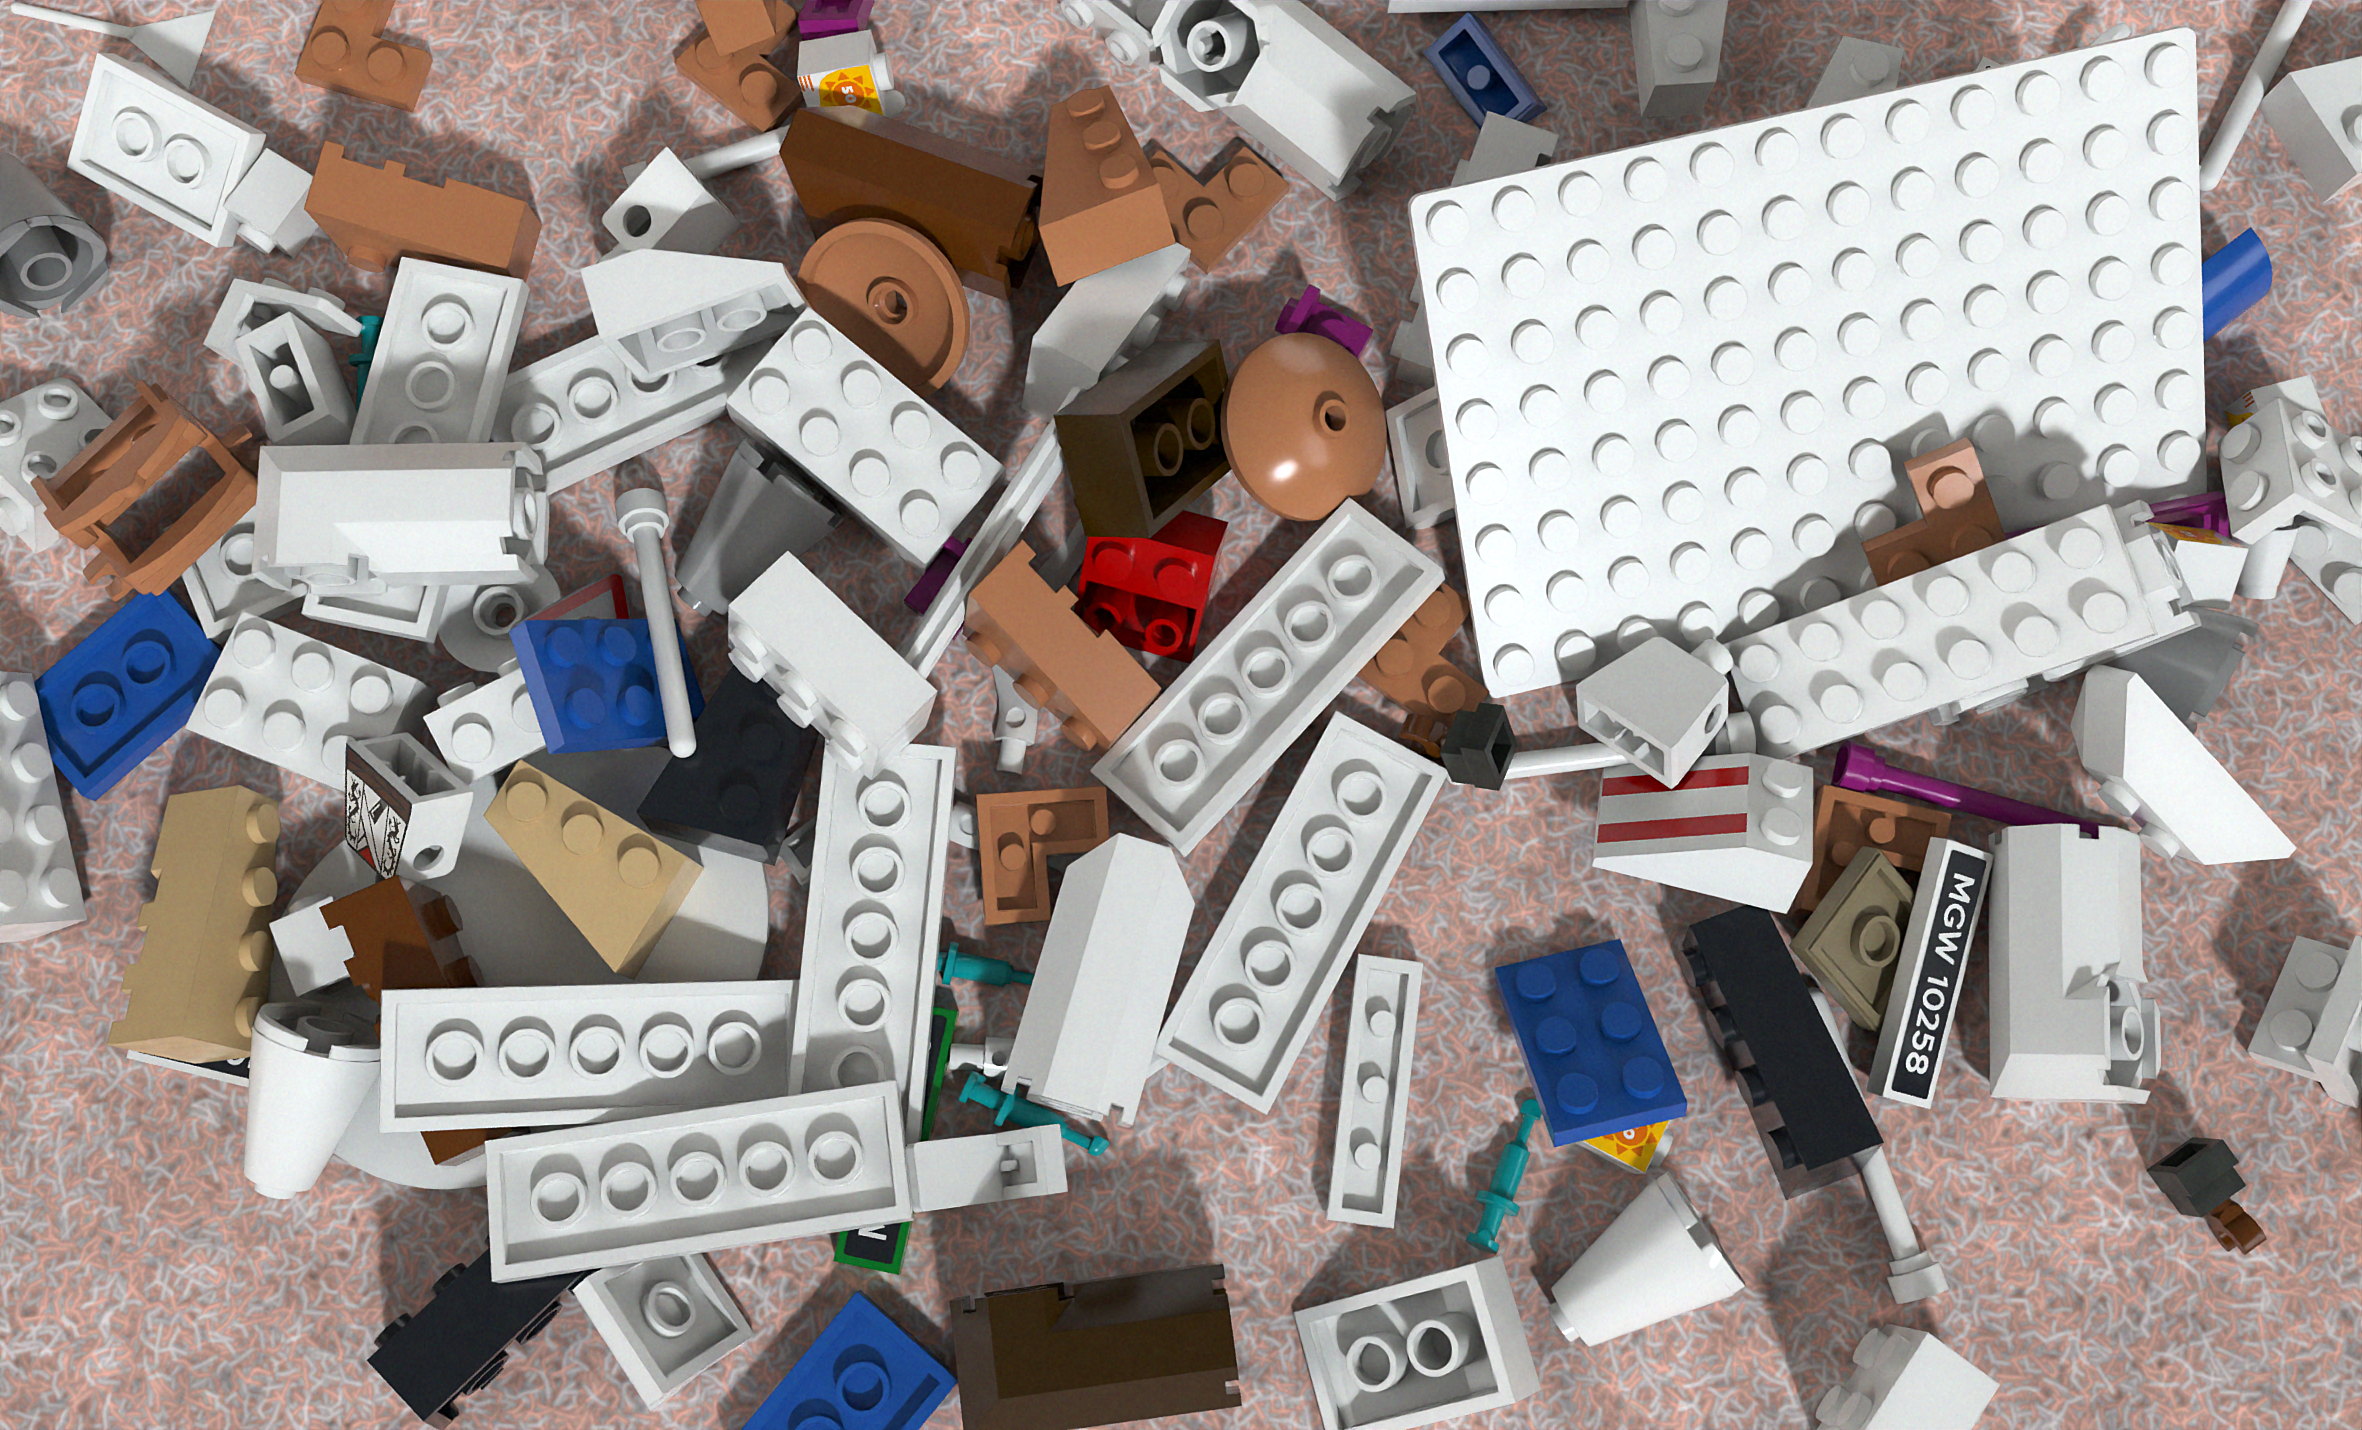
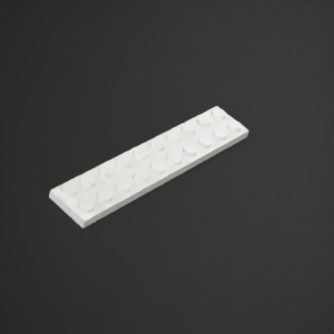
M598 334L508 374L488 443L525 442L540 458L543 475H531L533 490L547 491L548 496L729 414L725 401L774 345L771 339L768 338L641 382L607 347ZM256 505L182 574L207 639L209 638L219 644L229 639L242 611L272 621L302 607L309 587V583L292 578L291 591L272 588L251 575ZM172 525L164 528L163 531H167Z

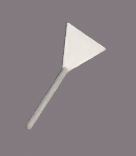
M19 2L11 4V11L18 15L127 38L187 89H189L216 10L131 28Z

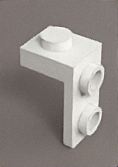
M234 278L203 345L245 370L234 340L289 311L310 327L353 337L359 336L363 325L343 312L346 304L341 299L321 289L310 287L307 293L304 294L272 278H264L262 284Z
M1060 1124L1037 1126L996 1134L910 1143L906 1146L913 1211L916 1213L1068 1192Z

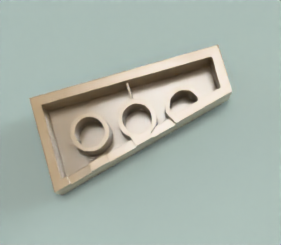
M240 785L169 795L150 870L159 881L156 895L148 903H142L136 926L146 933L139 963L126 965L120 991L131 996L125 1020L112 1022L107 1045L194 1064L250 1057L252 1023L256 1019L260 1007L268 1003L270 966L274 959V946L271 939L272 931L269 923H272L273 902L277 896V881L275 877L276 839L281 829L277 800Z

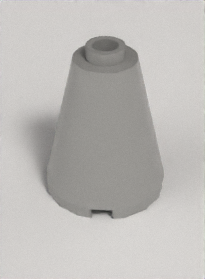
M0 151V310L3 313L26 319L41 318L37 310L52 308L62 301L61 313H65L97 293L107 280L110 267L106 262V251L108 252L105 242L86 220L20 160L9 153Z
M744 437L736 447L676 571L675 578L682 585L677 594L687 605L704 616H708L712 610L725 615L728 613V605L784 553L789 551L798 559L838 528L845 517L826 496H823L820 503L813 498L815 492L806 484L807 481L773 453L758 443L753 445L748 438Z
M2185 605L2181 607L2182 611L2198 613L2202 626L2102 665L2137 673L2194 735L2197 731V723L2188 719L2192 712L2204 718L2207 716L2245 652L2241 651L2243 646L2235 642L2240 632L2254 638L2260 624L2247 618L2203 607Z

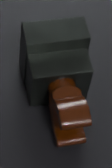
M1479 702L1475 712L1458 710L1450 729L1444 723L1436 722L1425 715L1408 714L1398 734L1402 739L1413 740L1409 750L1424 758L1431 760L1433 757H1442L1452 782L1475 785V788L1497 791L1502 786L1518 747L1504 705Z
M2192 1137L2146 1170L2181 1215L2202 1218L2207 1214L2206 1217L2211 1225L2214 1236L2227 1252L2237 1246L2246 1255L2267 1240L2266 1235L2257 1222L2237 1202L2230 1198L2245 1187L2246 1184L2233 1167L2239 1161L2223 1139Z

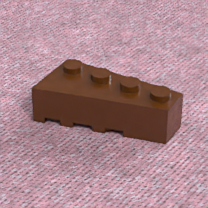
M397 874L319 907L329 930L338 926L344 927L355 952L352 958L343 961L354 986L362 985L369 998L378 1003L380 1010L381 989L486 987L484 977L475 959L471 955L464 956L456 934L463 930L462 919L455 903L447 894L442 896L439 891ZM381 1013L376 1016V1023L372 1025L379 1042ZM529 1126L434 1130L420 1131L435 1165L457 1166L485 1154V1141L528 1135L531 1131Z

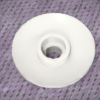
M530 565L539 574L535 584L450 585L438 628L439 637L447 651L455 659L471 669L483 673L498 674L496 669L500 665L517 657L512 640L509 637L512 625L563 598L560 587L551 572L544 565ZM504 607L515 608L516 617L514 621L506 627L497 626V613Z

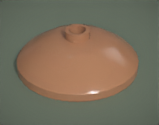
M859 218L836 226L822 235L810 247L800 266L796 285L818 315L921 399L935 392L955 374L964 359L968 347L970 312L965 291L957 273L944 254L931 241L914 229L892 220ZM896 291L903 296L907 307L898 302Z
M1302 332L1289 333L1257 345L1240 360L1233 370L1226 385L1221 405L1222 441L1227 459L1236 478L1255 501L1278 516L1295 521L1311 522L1328 519L1348 497L1358 504L1369 493L1378 478L1384 462L1387 444V425L1383 403L1375 383L1364 366L1352 353L1333 340L1320 335ZM1326 412L1329 415L1331 421V429L1327 426L1325 422Z

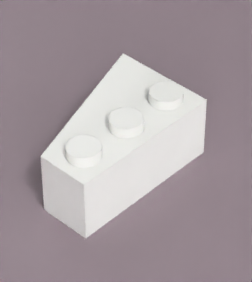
M1176 242V244L1077 280L1033 336L1021 408L1050 423L1053 415L1056 414L1073 387L1080 386L1089 390L1150 346L1159 332L1162 318L1166 311L1169 309L1175 312L1189 291L1192 280L1186 277L1185 273L1191 250Z

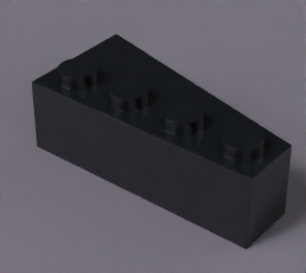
M733 664L693 725L696 738L694 753L685 758L672 756L636 813L651 833L775 866L820 732L811 724L806 728L797 725L778 705L777 699L781 696L763 678L757 683L751 681Z
M1746 904L1689 925L1682 944L1684 950L1679 951L1681 968L1688 983L1693 988L1699 987L1708 1007L1706 1015L1710 1030L1719 1046L1725 1049L1735 1074L1737 1086L1749 1108L1785 1199H1792L1858 1174L1882 1146L1884 1141L1768 909Z
M488 1235L484 1243L489 1248L468 1268L461 1262L447 1271L430 1290V1293L435 1298L413 1318L409 1313H404L378 1335L374 1344L379 1349L367 1361L423 1422L438 1430H444L459 1415L451 1406L453 1401L462 1392L469 1396L479 1388L484 1390L504 1370L503 1365L510 1357L505 1349L514 1340L523 1345L534 1339L562 1309L563 1305L557 1298L566 1290L575 1296L572 1290L586 1277L602 1268L505 1283L493 1282L491 1275L490 1236Z

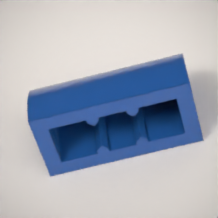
M2251 227L2202 264L2203 344L2264 298L2270 290L2273 276L2271 261L2262 241Z

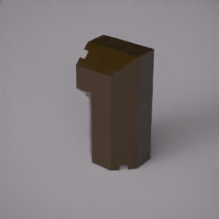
M1223 1262L1076 1281L1072 1285L1073 1295L1065 1296L1064 1282L984 1293L985 1297L974 1299L975 1309H971L970 1295L950 1300L963 1430H1072L1242 1406L1239 1385L1225 1386V1382L1239 1380L1228 1293H1226V1288L1213 1289L1212 1280L1225 1279Z

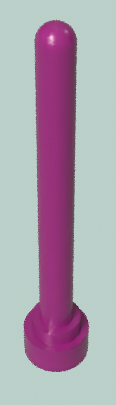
M1846 740L1837 752L1831 786L1872 794L1877 789H1882L2013 826L2058 823L2078 824L2079 832L2091 834V839H2099V826L2113 827L1885 764L1884 757L1875 755L1873 747Z

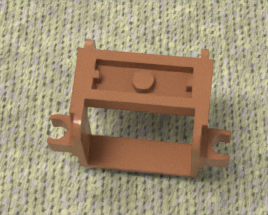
M142 379L134 385L141 396L50 481H46L37 475L30 482L37 492L36 494L47 508L43 514L55 530L85 550L94 544L101 551L87 564L83 574L92 585L96 584L102 576L115 575L113 582L105 587V591L114 602L123 598L132 588L142 595L151 592L158 596L163 593L256 505L258 479L255 473L259 470L260 446H267L264 442H259L253 450L242 451L245 441L252 437V433L243 424L235 426L220 440L213 431L155 382L150 386ZM200 444L224 470L226 475L138 557L107 527L190 449Z

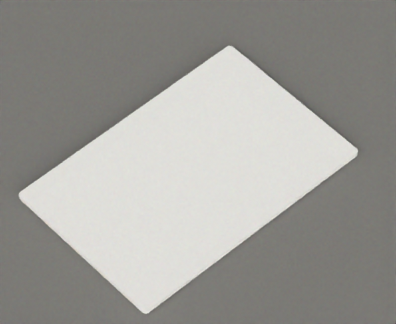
M2177 26L1421 192L1412 196L1408 202V214L1482 686L1490 691L1488 694L1490 697L1500 698L1589 677L1652 637H1663L1690 654L1707 639H1713L1721 644H1725L1878 588L1861 542L1923 519L1903 462L1966 437L1974 447L2004 533L2052 524L2103 504L2109 505L2113 511L2137 500L2153 504L2207 493L2196 36L2194 31L2188 27Z

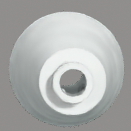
M276 1002L266 1003L260 1007L256 1019L252 1023L244 1175L255 1183V1191L271 1198L292 1199L296 1196L297 1192L313 1188L380 1075V1042L372 1026L375 1023L344 1012L341 1022L319 1017L322 1006L305 1003Z
M1668 1171L1657 1179L1654 1178L1551 1288L1556 1302L1548 1306L1549 1312L1559 1329L1570 1342L1581 1337L1591 1347L1734 1296L1736 1292L1745 1287L1746 1284L1715 1235L1711 1234L1699 1217V1212Z

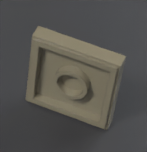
M1865 846L1860 848L1789 944V947L1860 1029L1877 1033L1884 1022L1916 893L1879 849Z

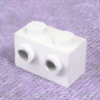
M289 311L234 340L246 370V381L256 396L266 422V433L274 446L349 445L357 411L331 346L326 339Z

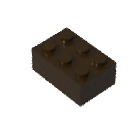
M1219 339L1155 341L1053 415L1057 428V440L1063 451L1073 489L1074 504L1079 511L1085 537L1151 538L1232 469L1224 450L1221 435V405L1228 383V376Z

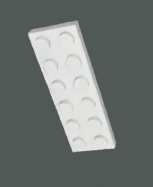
M402 257L349 445L488 443L530 290L524 280ZM309 584L301 614L311 620L434 643L450 585L402 586L394 589L387 584V593L380 596L325 597L309 594Z
M1348 497L1095 764L1090 772L1101 784L1106 786L1110 792L1185 858L1445 580L1443 569Z
M2103 504L1722 645L1732 656L1733 668L1731 673L1744 712L1747 711L1751 716L1759 755L1784 760L2158 635L2111 507Z
M1335 711L1160 1032L1153 1053L1267 1115L1448 775L1447 769Z
M908 744L876 777L870 780L859 769L854 774L846 771L831 757L824 747L788 1096L896 1080L900 1087L905 1142L908 1145L921 1142L958 750L956 747Z
M800 979L381 989L379 1133L616 1122L788 1096Z
M896 1080L485 1141L492 1281L497 1283L914 1220L900 1087Z

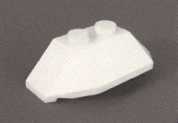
M2096 663L2086 673L2070 724L2083 767L2101 785L2097 790V794L2108 806L2126 817H2131L2142 828L2137 834L2140 835V840L2143 844L2165 859L2171 860L2174 855L2203 865L2290 857L2297 847L2137 673Z

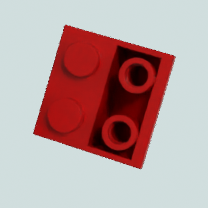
M1183 510L1151 538L1088 537L1077 592L1079 600L1075 603L1074 613L1098 634L1107 629L1123 646L1191 664L1217 574L1229 522Z

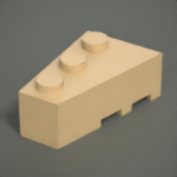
M519 759L483 815L615 973L635 980L704 869L686 855Z

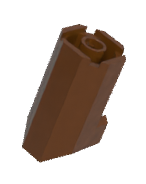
M853 105L797 109L779 154L816 241L826 232L850 220L859 218L892 220L914 229L931 241L950 262L962 286L1007 302L1013 296L1012 288L1019 289L1022 286L1041 239L1035 211L1036 207H1041L1044 171Z

